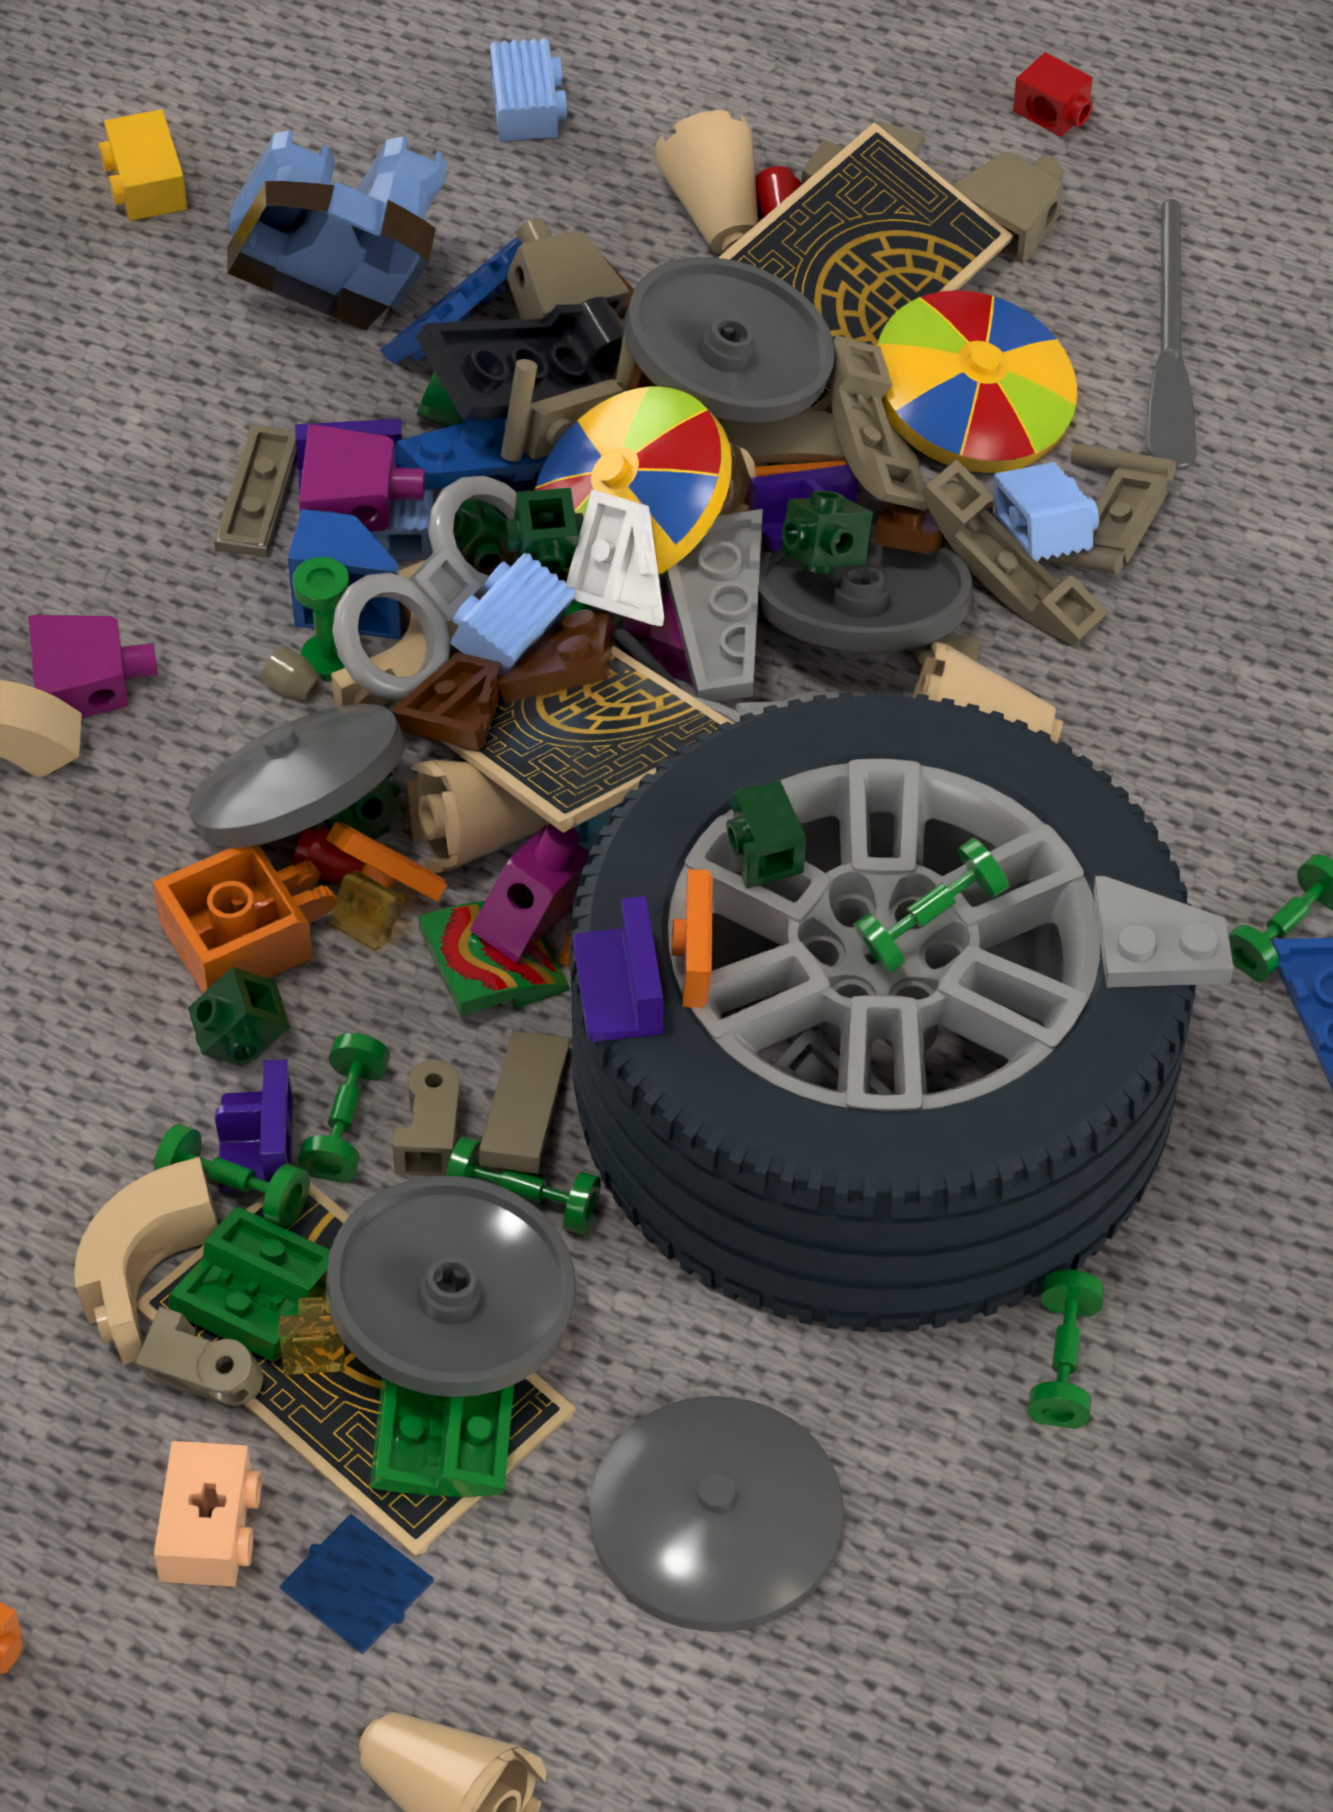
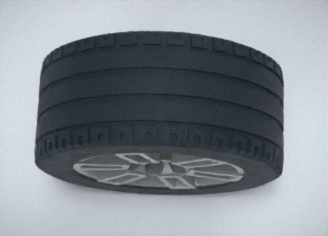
M865 691V696H852L851 692L839 693L838 698L827 699L824 694L813 696V701L802 702L800 699L788 701V706L778 708L774 704L764 707V711L761 714L754 715L749 712L741 715L739 722L731 724L727 721L717 726V732L711 735L705 732L697 736L695 744L691 747L684 744L675 751V757L672 760L665 758L657 764L654 775L647 773L640 779L638 790H630L624 797L623 807H616L610 815L609 825L603 826L598 834L597 845L592 846L588 855L587 865L583 868L572 916L569 966L571 975L573 1084L586 1144L590 1147L595 1167H598L600 1170L602 1181L606 1187H611L613 1199L619 1207H624L627 1218L634 1226L639 1224L642 1226L643 1236L650 1243L656 1242L659 1244L661 1253L669 1260L674 1257L680 1261V1268L689 1275L694 1272L701 1275L703 1284L710 1288L718 1285L724 1289L725 1296L733 1300L740 1296L748 1300V1306L760 1310L762 1306L773 1309L774 1316L785 1319L787 1314L799 1317L800 1323L809 1325L812 1324L813 1320L826 1322V1328L838 1329L839 1324L853 1326V1331L865 1332V1327H879L880 1332H892V1327L902 1326L906 1327V1331H918L919 1326L925 1324H932L934 1329L945 1327L946 1321L957 1319L959 1324L972 1320V1315L981 1312L985 1317L997 1313L999 1306L1006 1304L1011 1308L1020 1304L1022 1297L1027 1294L1032 1297L1041 1294L1047 1275L1059 1270H1078L1085 1264L1088 1256H1095L1103 1248L1106 1238L1112 1239L1119 1231L1123 1221H1127L1133 1213L1136 1202L1139 1203L1162 1155L1173 1118L1172 1114L1195 998L1196 985L1106 988L1094 899L1096 876H1106L1191 906L1190 903H1187L1188 892L1185 883L1180 881L1178 865L1176 861H1170L1169 847L1165 841L1158 840V829L1153 822H1145V812L1139 804H1131L1129 802V793L1122 786L1114 787L1111 784L1112 777L1104 770L1097 772L1092 768L1093 762L1084 755L1077 757L1072 753V747L1064 742L1056 744L1051 741L1050 734L1042 730L1038 732L1029 730L1028 723L1018 719L1015 722L1004 719L1003 713L994 710L988 714L979 711L980 706L968 703L966 707L955 705L954 700L942 698L941 702L928 700L929 695L917 694L916 698L903 697V692H891V696H877V691ZM781 781L806 836L804 873L746 889L742 881L743 854L738 856L734 854L727 835L726 822L733 819V810L729 803L730 798L735 792L744 787L752 785L762 786ZM973 837L979 840L1001 867L1009 882V888L997 897L992 898L976 881L954 896L956 903L924 927L920 928L916 924L912 929H909L894 940L904 956L905 963L891 974L887 973L874 959L858 936L854 923L868 913H871L887 931L909 915L907 911L909 906L939 884L943 883L947 887L967 873L968 869L961 860L957 849ZM688 869L710 870V874L713 875L712 972L708 1004H705L704 1008L682 1007L683 957L671 955L673 919H684V900ZM646 896L663 994V1034L591 1042L588 1040L573 948V936L576 933L621 928V899ZM776 944L782 945V946H780V947H777V948L768 950V951H766V952H763L764 950H766V949H768V948H770V947H772V946H774V945H776ZM777 994L724 1019L721 1018L724 1012ZM1010 1009L1041 1021L1043 1026L1011 1011ZM822 1023V1036L826 1043L833 1049L840 1051L837 1091L790 1075L765 1061L756 1053ZM938 1025L1007 1058L1009 1061L1005 1066L983 1078L959 1087L927 1094L924 1052L935 1043ZM885 1039L886 1043L893 1049L895 1094L870 1093L871 1050L874 1040Z

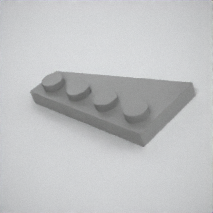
M763 509L718 515L709 531L697 546L677 564L664 572L697 698L719 702L753 697Z

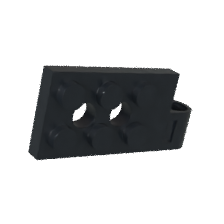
M594 297L581 304L556 305L550 314L543 319L426 323L416 338L462 420L476 421L507 419L515 366L518 360L527 359L537 364L531 403L602 382L596 371L607 369L619 363L624 325L608 298Z

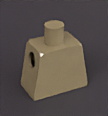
M1003 152L955 182L952 186L1013 235L1011 242L1000 252L1024 264L1060 216L1063 184L1061 182L1063 169L1060 163L1049 155H1044L1034 164H1031L1011 152Z
M542 218L531 219L518 228L516 234L522 245L518 247L508 269L507 279L521 319H543L550 314L556 305L581 304L594 297L608 298L616 313L619 314L629 294V290L584 232L576 230L552 236Z

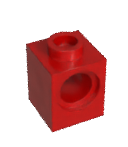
M1044 52L1016 77L1013 112L1061 137L1073 125L1080 127L1089 118L1093 109V101L1091 100L1093 77Z

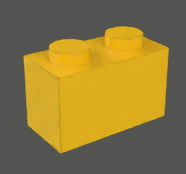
M163 109L104 120L107 141L99 142L98 146L104 172L114 171L115 174L108 176L114 205L124 204L129 221L187 210L184 176Z

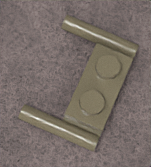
M625 332L615 380H606L534 403L531 402L537 364L527 359L516 362L501 456L505 460L519 461L524 453L534 460L549 455L559 439L580 417L601 402L627 391L635 360L628 348Z
M1076 443L1071 451L1072 464L1115 471L1096 503L1099 526L1096 530H1093V547L1089 552L1083 548L1078 554L1072 551L1067 556L1062 552L1058 558L1052 554L1048 560L1043 556L1040 560L1117 575L1120 573L1122 565L1128 564L1167 496L1166 483L1167 481H1172L1175 476L1176 461Z

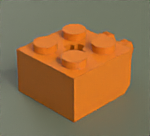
M259 845L226 849L153 881L159 924L202 994L231 967L270 978L313 959L309 923L317 920L320 916L324 917L325 914L330 913L338 899L327 885H321L313 890H309L315 884H318L317 882L321 875L311 860H304V862H299L297 865L293 864L276 872Z

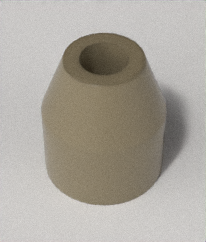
M286 645L279 647L272 654L261 674V682L280 695L306 702L320 688L322 682L321 677L311 663Z

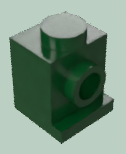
M781 781L762 786H747L735 792L729 802L733 810V819L727 820L726 829L734 854L736 856L743 854L742 881L745 888L748 889L804 873L806 836Z

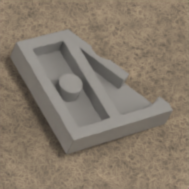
M1106 876L1095 877L1094 899L1106 988L1231 983L1234 968L1226 918Z

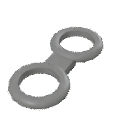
M472 476L459 478L443 488L430 511L428 534L433 554L409 579L393 573L366 575L348 586L335 607L332 633L337 654L351 678L372 695L394 702L401 701L450 659L451 638L447 621L453 618L458 609L471 595L482 599L488 592L484 588V584L490 577L478 572L467 563L457 548L453 533L455 513L463 501L482 500L493 504L508 519H514L516 492L510 486L487 476ZM387 597L401 602L414 613L423 627L427 644L425 660L415 675L397 677L385 673L372 663L365 653L360 642L358 623L360 612L369 599Z

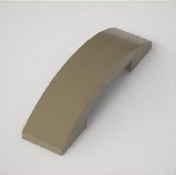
M836 336L833 340L835 358L830 373V395L836 432L850 469L861 485L876 498L926 511L928 507L921 492L925 484L919 465L900 459L883 406L882 398L893 385L881 347Z
M804 410L786 419L771 422H739L727 419L723 421L722 427L728 441L747 450L754 460L755 467L766 466L767 463L798 464L845 460L848 465L838 439L833 413ZM890 426L900 459L919 465L918 450L908 443L894 427Z
M957 459L922 489V495L936 524L969 570L999 600L1034 626L1060 640L1075 645L1109 613L1072 574L1059 583L1039 562L1035 561L1026 552L1020 543L985 509L994 499V496Z

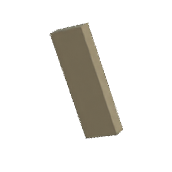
M257 425L250 426L215 536V551L268 557L297 462L295 430Z
M512 1030L479 1149L480 1166L539 1173L568 1061L570 1038Z

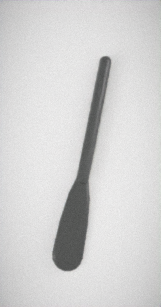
M1168 199L1161 206V353L1153 371L1148 400L1146 448L1150 456L1175 460L1176 469H1182L1194 462L1197 452L1195 414L1190 381L1181 356V207L1178 201Z

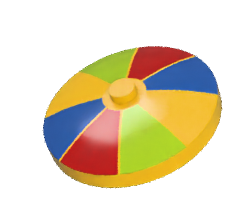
M960 290L941 291L919 297L904 305L889 319L876 346L881 347L893 385L882 398L889 423L913 447L943 464L950 465L957 459L968 471L980 473H1001L1021 469L1039 460L1057 445L1065 434L1074 415L1077 404V381L1073 366L1065 349L1052 332L1038 319L1022 308L998 297Z
M669 387L637 388L620 393L601 402L580 417L552 449L541 470L535 490L571 487L575 513H583V517L585 516L592 490L649 506L658 575H660L688 555L703 539L716 520L725 501L730 484L732 469L731 449L727 435L719 421L692 395ZM565 568L562 572L568 576L570 568Z

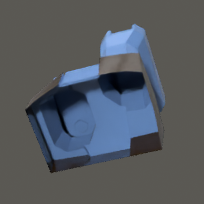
M287 130L274 133L231 207L228 227L232 239L227 246V274L365 331L388 308L381 326L382 329L406 299L429 263L436 228L426 221V213L445 183L448 165L443 154L437 151L433 160L407 150L408 138L404 136L387 139L355 190L336 181L331 185L335 159L328 146L323 145L319 154L293 144V131Z

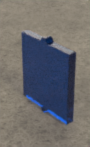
M350 1514L320 1545L312 1544L309 1547L310 1555L284 1580L279 1588L363 1655L393 1623L400 1624L405 1620L404 1612L434 1582V1578L354 1515Z

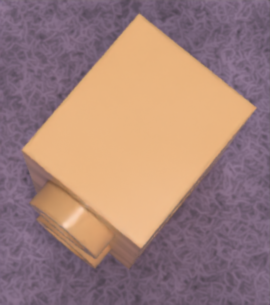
M172 1441L154 1550L159 1582L236 1587L238 1567L250 1566L253 1551V1528L244 1526L247 1508L258 1509L262 1479L261 1471L251 1469L247 1445ZM209 1510H213L211 1518L207 1517Z

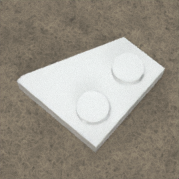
M591 491L566 581L567 587H573L576 592L573 600L651 625H663L664 612L649 506L604 492Z

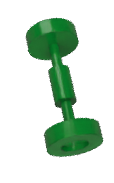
M315 557L301 563L293 574L294 595L303 606L313 609L315 636L305 642L301 649V656L311 663L322 681L331 682V673L345 668L338 657L332 629L335 607L347 587L350 586L349 575L346 567L341 562L329 557Z
M973 837L957 849L961 860L968 869L967 873L947 887L943 883L939 884L907 908L909 915L887 931L871 913H868L854 923L858 936L874 959L887 973L891 974L905 963L904 956L894 940L916 924L920 928L924 927L956 903L954 896L976 881L992 898L997 897L1009 888V882L1001 867L979 840Z
M1315 854L1299 867L1297 879L1305 894L1301 898H1291L1267 921L1268 929L1263 934L1248 925H1239L1228 934L1232 962L1235 967L1256 982L1264 981L1279 965L1278 954L1271 941L1274 938H1284L1310 913L1308 906L1315 900L1333 911L1332 858Z
M345 1033L337 1036L333 1041L329 1054V1063L339 1074L347 1076L345 1084L338 1087L328 1119V1125L332 1128L330 1136L315 1135L306 1138L302 1143L297 1162L300 1168L308 1171L310 1177L348 1183L356 1176L360 1162L359 1152L341 1138L343 1132L349 1131L352 1126L361 1095L360 1090L357 1088L359 1078L374 1081L381 1079L386 1073L390 1060L388 1048L371 1036L360 1033Z
M182 1124L172 1126L159 1144L155 1156L154 1171L199 1157L202 1145L199 1131ZM200 1157L203 1170L208 1172L209 1180L244 1193H249L252 1189L264 1193L263 1214L266 1220L283 1227H288L296 1221L302 1212L310 1188V1176L305 1169L291 1164H284L276 1171L269 1183L256 1178V1171L219 1157L214 1158L212 1161Z
M461 1137L458 1140L451 1154L445 1176L478 1178L498 1184L524 1199L540 1203L542 1198L565 1204L564 1229L581 1235L585 1234L599 1199L601 1178L599 1176L580 1172L570 1193L547 1187V1181L542 1178L515 1170L504 1169L503 1173L480 1167L479 1149L481 1142L467 1137Z
M1055 1271L1047 1275L1043 1283L1041 1296L1043 1305L1051 1312L1063 1313L1064 1320L1063 1325H1059L1056 1328L1052 1369L1057 1372L1056 1381L1037 1384L1029 1392L1027 1413L1038 1424L1076 1429L1087 1424L1090 1419L1091 1396L1081 1387L1070 1384L1069 1374L1076 1371L1081 1331L1075 1326L1076 1316L1090 1317L1097 1314L1103 1306L1105 1289L1103 1283L1097 1277L1083 1271Z

